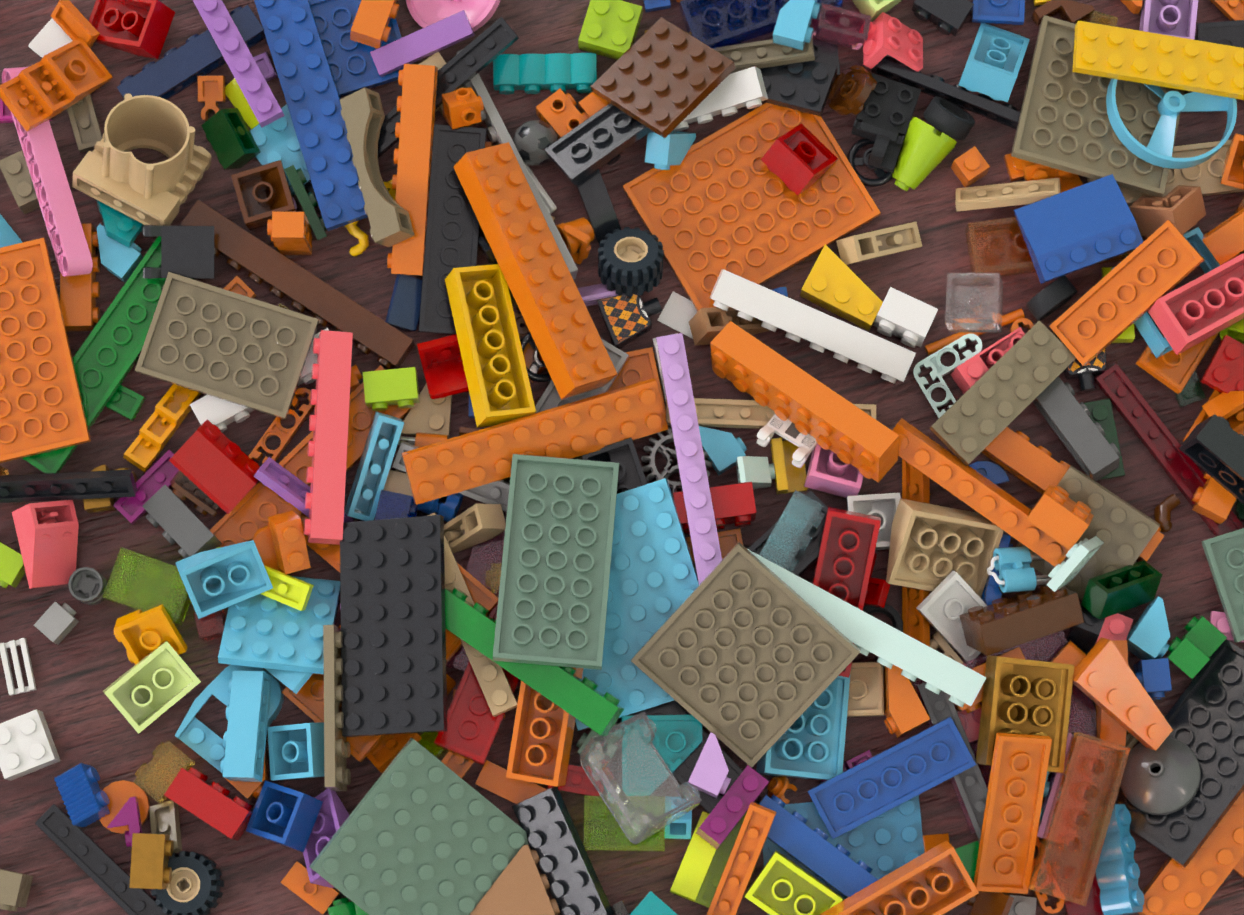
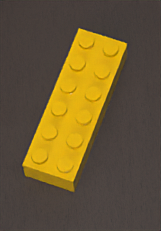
M499 264L453 268L446 277L445 283L476 426H494L534 414L536 409L509 288Z

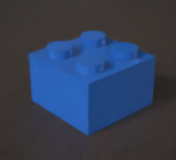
M265 780L246 831L266 840L304 852L323 801Z

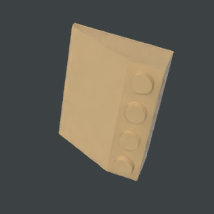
M900 498L892 522L886 582L898 586L933 591L952 571H955L981 598L989 576L987 568L991 566L993 552L999 547L1004 530L980 513Z

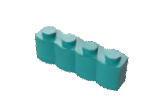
M596 53L500 54L493 60L494 90L504 95L514 94L516 90H525L526 94H538L540 90L545 89L551 90V93H555L558 89H561L564 93L569 89H575L577 93L592 92L591 85L597 80Z

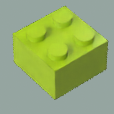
M590 0L578 39L579 49L618 60L635 42L642 19V6L622 0Z

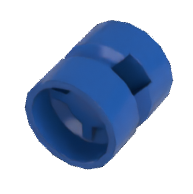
M455 493L418 504L417 510L428 515L436 513L437 515L444 516V521L448 523L456 517L464 495Z

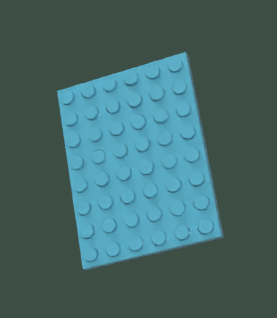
M666 478L618 493L616 496L602 670L584 668L582 680L584 677L589 678L598 685L596 690L603 695L609 692L620 700L618 705L624 708L619 718L674 701L668 693L631 662V659L699 586L695 566ZM578 719L575 720L578 731L589 728Z

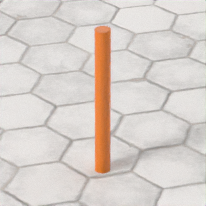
M1020 308L925 345L926 353L931 355L966 334L980 336L1013 323L1019 318H1025L1024 312Z

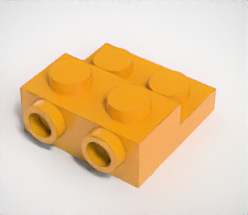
M163 604L145 612L139 609L116 620L114 635L118 642H122L125 646L127 657L132 664L135 663L136 665L166 641L178 655L187 651L185 641Z

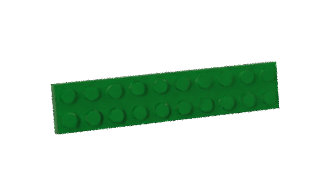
M161 236L157 237L73 357L88 430L139 359L166 278H143L144 267H161ZM78 445L22 459L45 474L59 473Z

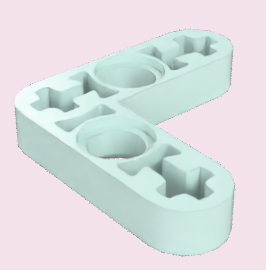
M966 334L921 360L914 367V377L938 418L946 411L943 409L939 412L937 408L945 406L950 400H952L953 404L956 402L942 377L954 371L957 366L982 351V341L975 334ZM970 339L971 342L977 341L976 351L973 353L970 350L963 352L962 354L966 358L960 360L958 352L953 347L959 345L961 350L966 347V340ZM946 352H951L956 357L955 363L949 367L944 366L940 361L941 356ZM922 366H925L927 369L932 368L933 371L930 372V376L933 381L937 378L940 380V382L932 384L927 390L924 385L929 384L924 376L921 378L918 376L921 373L920 368ZM935 388H942L946 391V398L942 402H935L931 398V393Z

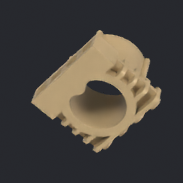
M125 94L124 100L118 103L108 114L101 141L95 144L93 152L88 151L74 170L72 187L144 225H170L179 213L180 205L187 200V195L194 190L197 181L202 179L205 170H208L211 166V154L205 148L194 145L195 128L189 127L186 116L175 104L157 96L140 95L132 97L131 94ZM137 148H149L163 153L169 159L147 164L136 159L133 153L128 151Z

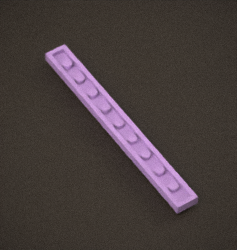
M679 333L656 337L697 578L700 585L722 561L684 339L683 334Z

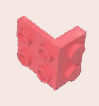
M884 12L873 22H869L863 30V65L872 69L888 54L916 72L923 69V37L917 30L907 27L897 18L891 17Z

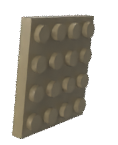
M1070 466L1058 486L1065 489L1069 493L1068 497L1074 502L1081 501L1091 509L1090 513L1094 515L1090 525L1076 544L1085 538L1089 540L1095 536L1104 542L1074 579L1065 585L1066 588L1077 592L1078 598L1083 600L1089 579L1128 565L1133 566L1160 527V524L1073 466ZM1018 542V544L1016 545V547L1025 546V545H1023L1022 543ZM1044 559L1032 560L1030 566L1044 575H1049L1055 568Z

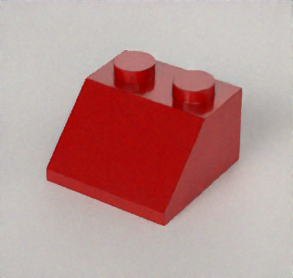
M802 123L777 138L761 159L767 165V168L776 174L785 183L786 187L797 196L810 188L838 160Z

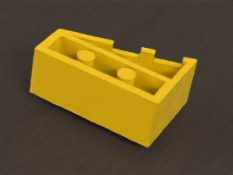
M826 244L800 293V296L867 331H870L883 304Z

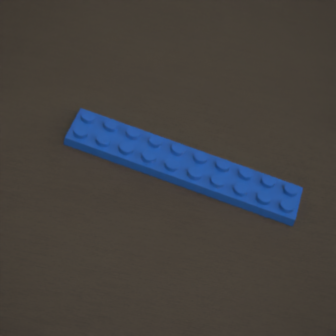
M254 0L326 229L330 231L367 218L368 216L364 210L363 194L358 186L359 177L357 169L352 161L351 145L347 140L346 124L341 116L340 96L309 0Z

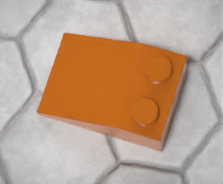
M895 665L891 669L884 666L885 715L887 717L884 723L891 735L895 733L898 738L927 723L930 718L910 680L901 675L903 669Z

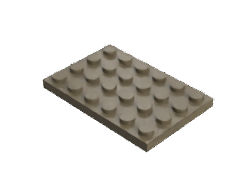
M168 272L135 371L286 420L319 324V319Z

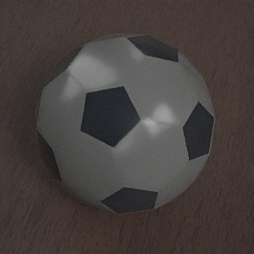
M541 120L524 122L516 130L513 137V142L523 162L532 166L548 163L551 159L548 157L545 149L558 140L555 130L547 122Z

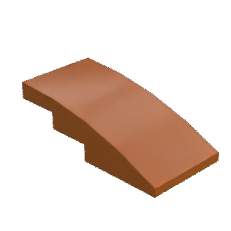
M80 37L44 55L41 61L22 70L17 77L1 84L0 98L28 132L82 100L113 77L83 38Z

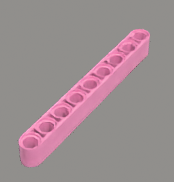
M28 67L5 68L2 72V84L17 77L22 70ZM11 112L59 270L64 277L90 274L93 267L92 257L50 122L48 120L27 132Z

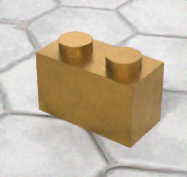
M133 833L129 888L167 889V884H170L172 880V868L168 867L169 856L172 857L174 848L173 840H170L169 834Z

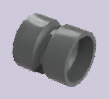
M83 567L77 569L70 576L68 582L69 591L72 596L87 605H97L104 601L108 595L109 586L106 578L93 568Z

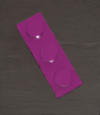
M170 450L135 483L137 487L135 497H121L113 504L132 525L146 512L142 506L165 484L169 488L172 487L170 481L179 469L169 461L174 455Z

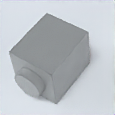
M55 601L34 626L53 643L59 645L79 621L74 617L77 612L67 603L61 606Z

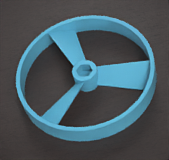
M1111 78L1106 95V108L1110 124L1122 144L1134 155L1150 164L1169 169H1182L1199 165L1210 159L1220 150L1234 129L1237 117L1236 99L1198 92L1182 95L1178 91H1169L1165 94L1160 86L1144 84L1161 98L1158 104V112L1161 116L1146 148L1130 134L1123 124L1116 105L1115 94L1118 79ZM1227 111L1226 129L1220 143L1216 147L1195 157H1172L1176 119L1181 112Z

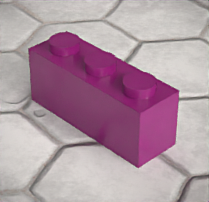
M747 765L698 828L696 834L715 849H718L748 811L750 803L756 801L769 781Z

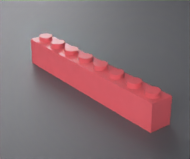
M321 330L318 338H314L313 354H317V364L313 363L312 379H316V389H311L310 405H315L314 415H310L309 431H313V441L308 442V457H312V467H307L306 482L311 483L310 493H306L305 509H309V519L304 520L303 530L304 535H308V543L340 545V541L343 540L353 333Z

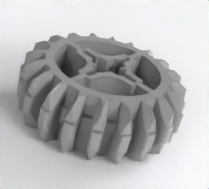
M668 427L667 436H664L663 432L657 433L659 441L653 437L649 439L651 445L654 446L653 448L650 446L644 447V451L650 454V456L645 455L641 458L642 462L649 463L642 467L643 472L651 471L646 477L647 482L654 479L656 481L664 478L668 479L674 473H679L678 464L671 468L672 460L670 457L677 459L676 450L664 446L674 442L671 427ZM658 451L667 461V465L661 474L655 466V457ZM704 451V459L709 458L707 452ZM705 460L706 468L712 467L711 461ZM706 470V471H707V476L709 477V476H710V472H709L708 470ZM667 480L670 489H672V497L673 493L677 492V489L682 491L681 481Z

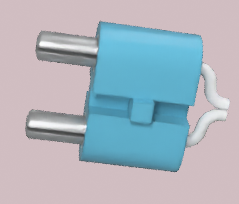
M1026 546L996 548L991 559V566L987 568L988 575L994 577L1003 593L1033 591L1036 585L1048 584L1050 581L1048 575H1035L1034 567L1031 568L1030 563L1032 560H1042L1043 558L1035 552L1029 551ZM994 567L996 571H999V576H997L996 573L992 572Z

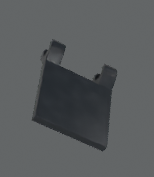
M143 226V236H161V267H144L143 278H167L168 272L187 278L214 279V226Z

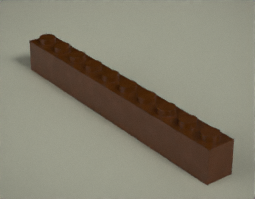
M200 200L196 201L180 224L181 226H214L215 257L222 255L228 259L226 263L236 271L242 268L249 273L247 277L256 284L261 285L263 282L271 287L269 292L279 299L286 297L292 301L290 305L301 313H304L306 310L313 315V318L319 319L320 326L325 327L329 325L335 331L353 333L352 341L356 343L355 348L367 356L369 353H372L378 357L377 362L389 370L391 367L399 369L415 346L413 339Z

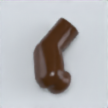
M1174 493L1154 509V521L1160 524V532L1163 533L1171 530V511L1181 504L1179 498Z

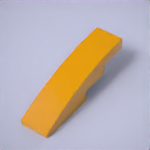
M173 384L155 406L154 413L139 430L138 437L126 450L123 458L146 472L192 409L190 404L197 401L201 393Z

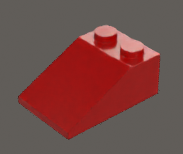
M96 0L89 22L100 33L95 41L96 43L134 55L158 59L175 11L159 0Z

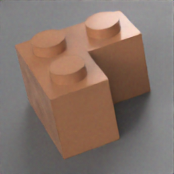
M1178 185L1165 197L1142 195L1129 206L1141 236H1146L1147 238L1167 220H1170L1184 235L1206 215L1201 187Z

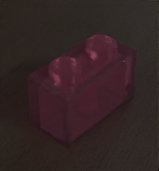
M822 3L817 19L812 18L811 27L814 28L812 38L858 50L867 41L871 16Z

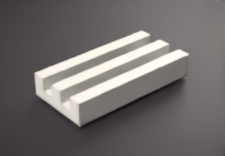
M26 638L0 643V653L9 695L13 696L37 690ZM20 645L29 685L24 687L16 647ZM7 648L11 649L18 684L17 689L14 686Z

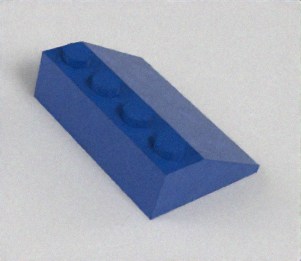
M1113 174L1013 210L1041 284L1133 251L1143 243L1137 223Z

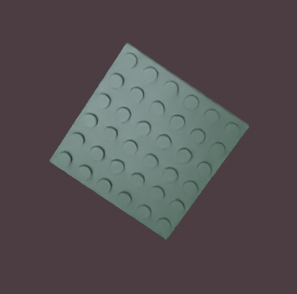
M410 738L309 867L368 915H470L522 846L528 844L524 829L416 740Z

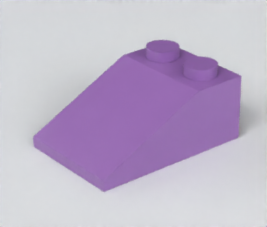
M326 789L315 797L323 801L303 855L310 883L334 888L309 867L349 817L337 793Z

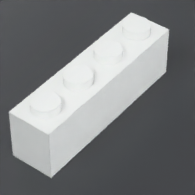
M754 66L729 74L674 131L685 130L689 128L688 124L697 121L698 124L708 123L713 120V116L722 114L723 117L736 114L738 108L747 106V109L761 106V101L768 99L761 70Z

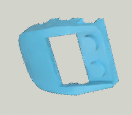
M229 665L194 700L175 734L178 739L220 772L221 760L225 757L223 739L195 716L212 695L226 706L230 705L231 694L228 690V683L232 678L233 671H264L269 674L263 668ZM273 676L267 727L278 716L284 701L282 687Z

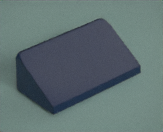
M397 274L385 322L402 331H416L420 317L422 280L404 274Z

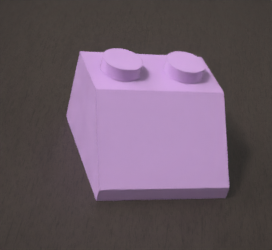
M710 732L689 778L688 785L717 798L719 793L725 794L731 778L727 777L729 770L716 735Z

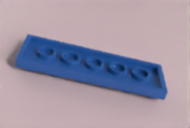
M950 716L809 789L807 792L832 839L962 773L975 766L976 763Z

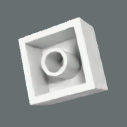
M890 287L873 326L877 327V331L885 336L891 337L893 334L901 338V342L909 347H921L938 309Z
M36 709L0 723V768L4 779L12 781L60 762L42 711Z

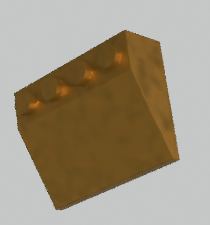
M987 656L976 763L992 766L996 733L1049 736L1052 739L1047 771L1064 773L1074 665Z

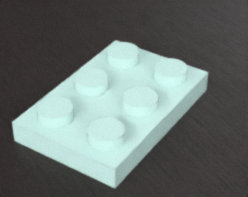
M1095 536L1089 540L1085 538L1083 541L1075 544L1065 555L1068 559L1058 564L1048 576L1051 580L1047 586L1056 592L1069 584L1104 542Z

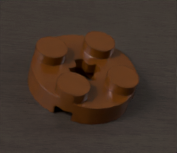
M851 66L849 69L852 71L846 75L841 73L834 80L828 97L831 99V104H828L831 109L840 115L859 114L864 108V102L876 87V80L863 66Z

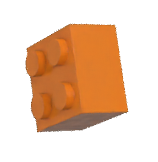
M1049 485L1026 520L1070 550L1088 528L1094 515L1090 513L1091 509L1083 502L1078 501L1076 503L1068 497L1069 493L1058 485L1056 487Z

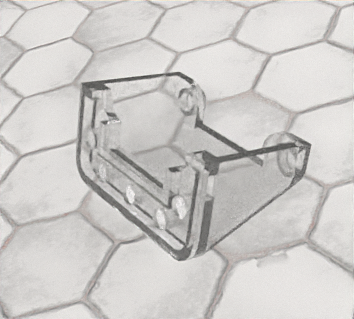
M645 712L613 726L607 736L597 734L591 737L580 755V762L585 773L626 837L636 845L697 807L702 801L699 791L694 785L687 782L679 785L653 745L656 726L647 717Z

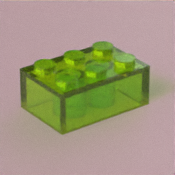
M122 547L120 548L102 597L110 602L136 611L141 609L142 612L163 604L173 623L182 626L191 600L177 566Z
M584 796L585 850L665 852V797Z

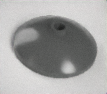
M1167 737L1156 751L1146 748L1140 742L1126 755L1120 770L1121 788L1128 801L1138 810L1152 815H1167L1184 808L1196 795L1201 781L1200 765L1193 751L1183 742ZM1154 767H1161L1158 773L1152 772Z

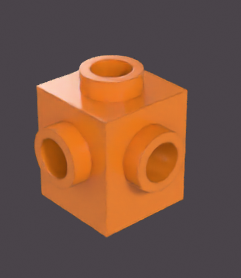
M471 87L460 88L456 91L442 94L443 116L452 129L468 127L482 122L481 111L484 110L481 96H477Z

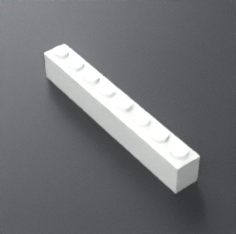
M721 269L709 297L715 300L713 306L728 311L729 307L738 310L737 316L750 322L753 317L763 321L761 326L773 332H776L777 328L787 332L785 337L796 342H800L801 338L811 342L810 348L822 353L825 349L835 352L833 358L848 363L849 359L858 362L857 368L870 374L873 369L881 372V378L893 384L897 380L904 382L916 354L904 347L724 269Z

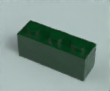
M1143 560L1134 563L1133 566L1128 565L1089 579L1081 605L1100 620L1153 601L1163 574Z

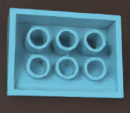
M838 676L760 758L757 762L756 772L762 775L829 780L843 772L850 676L849 678Z

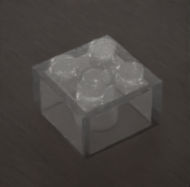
M947 273L945 325L948 331L1001 332L1003 280L1000 273Z

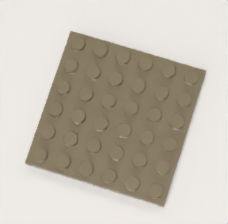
M1044 15L1041 19L1011 156L1094 180L1113 174L1119 187L1155 197H1162L1165 191L1169 168L1150 164L1134 155L1118 139L1110 124L1106 108V95L1111 78L1073 72L1076 24ZM1117 80L1115 96L1120 118L1130 134L1147 148L1161 116L1158 112V104L1161 98L1143 83ZM1160 86L1165 94L1169 91H1178L1182 95L1185 94V90ZM1180 114L1177 116L1174 143L1180 119Z
M738 542L632 657L631 662L752 768L860 653V649Z

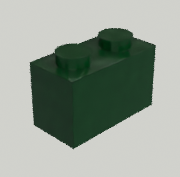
M238 108L221 109L201 125L224 170L242 168L260 153Z

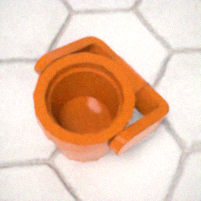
M584 217L556 225L576 264H581L584 259L588 258L591 250L590 243L594 240L593 228Z

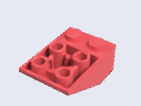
M1021 327L955 368L951 373V377L963 394L1025 335Z
M73 500L29 503L13 511L12 516L29 589L68 584L70 576L76 571L79 529Z

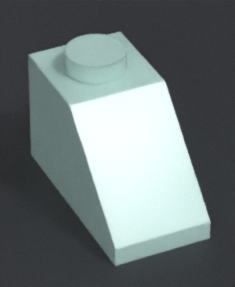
M737 457L736 471L738 484L752 482L753 489L771 487V480L775 479V469L773 463L769 464L768 457Z

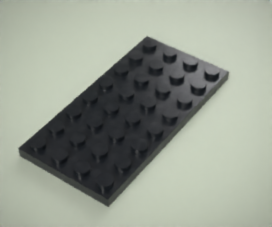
M432 515L343 523V540L340 541L341 632H343V648H341V658H343L342 712L344 713L342 736L359 737L447 731L444 516Z
M1227 639L1212 654L1210 660L1199 671L1165 716V719L1173 729L1168 737L1186 744L1193 751L1199 762L1201 781L1194 798L1184 808L1167 815L1147 814L1135 808L1128 801L1122 791L1119 777L1098 805V807L1113 804H1125L1131 814L1129 830L1184 868H1186L1244 791V650ZM1154 767L1152 772L1158 773L1161 767Z

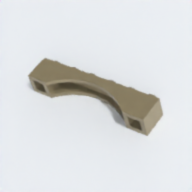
M363 88L340 99L341 116L345 121L348 132L347 140L351 145L352 161L359 177L358 186L363 194L364 210L371 226V237L375 243L391 247L413 237L414 232L409 212L391 197L383 183L379 170L378 140L385 118L380 95L375 91Z

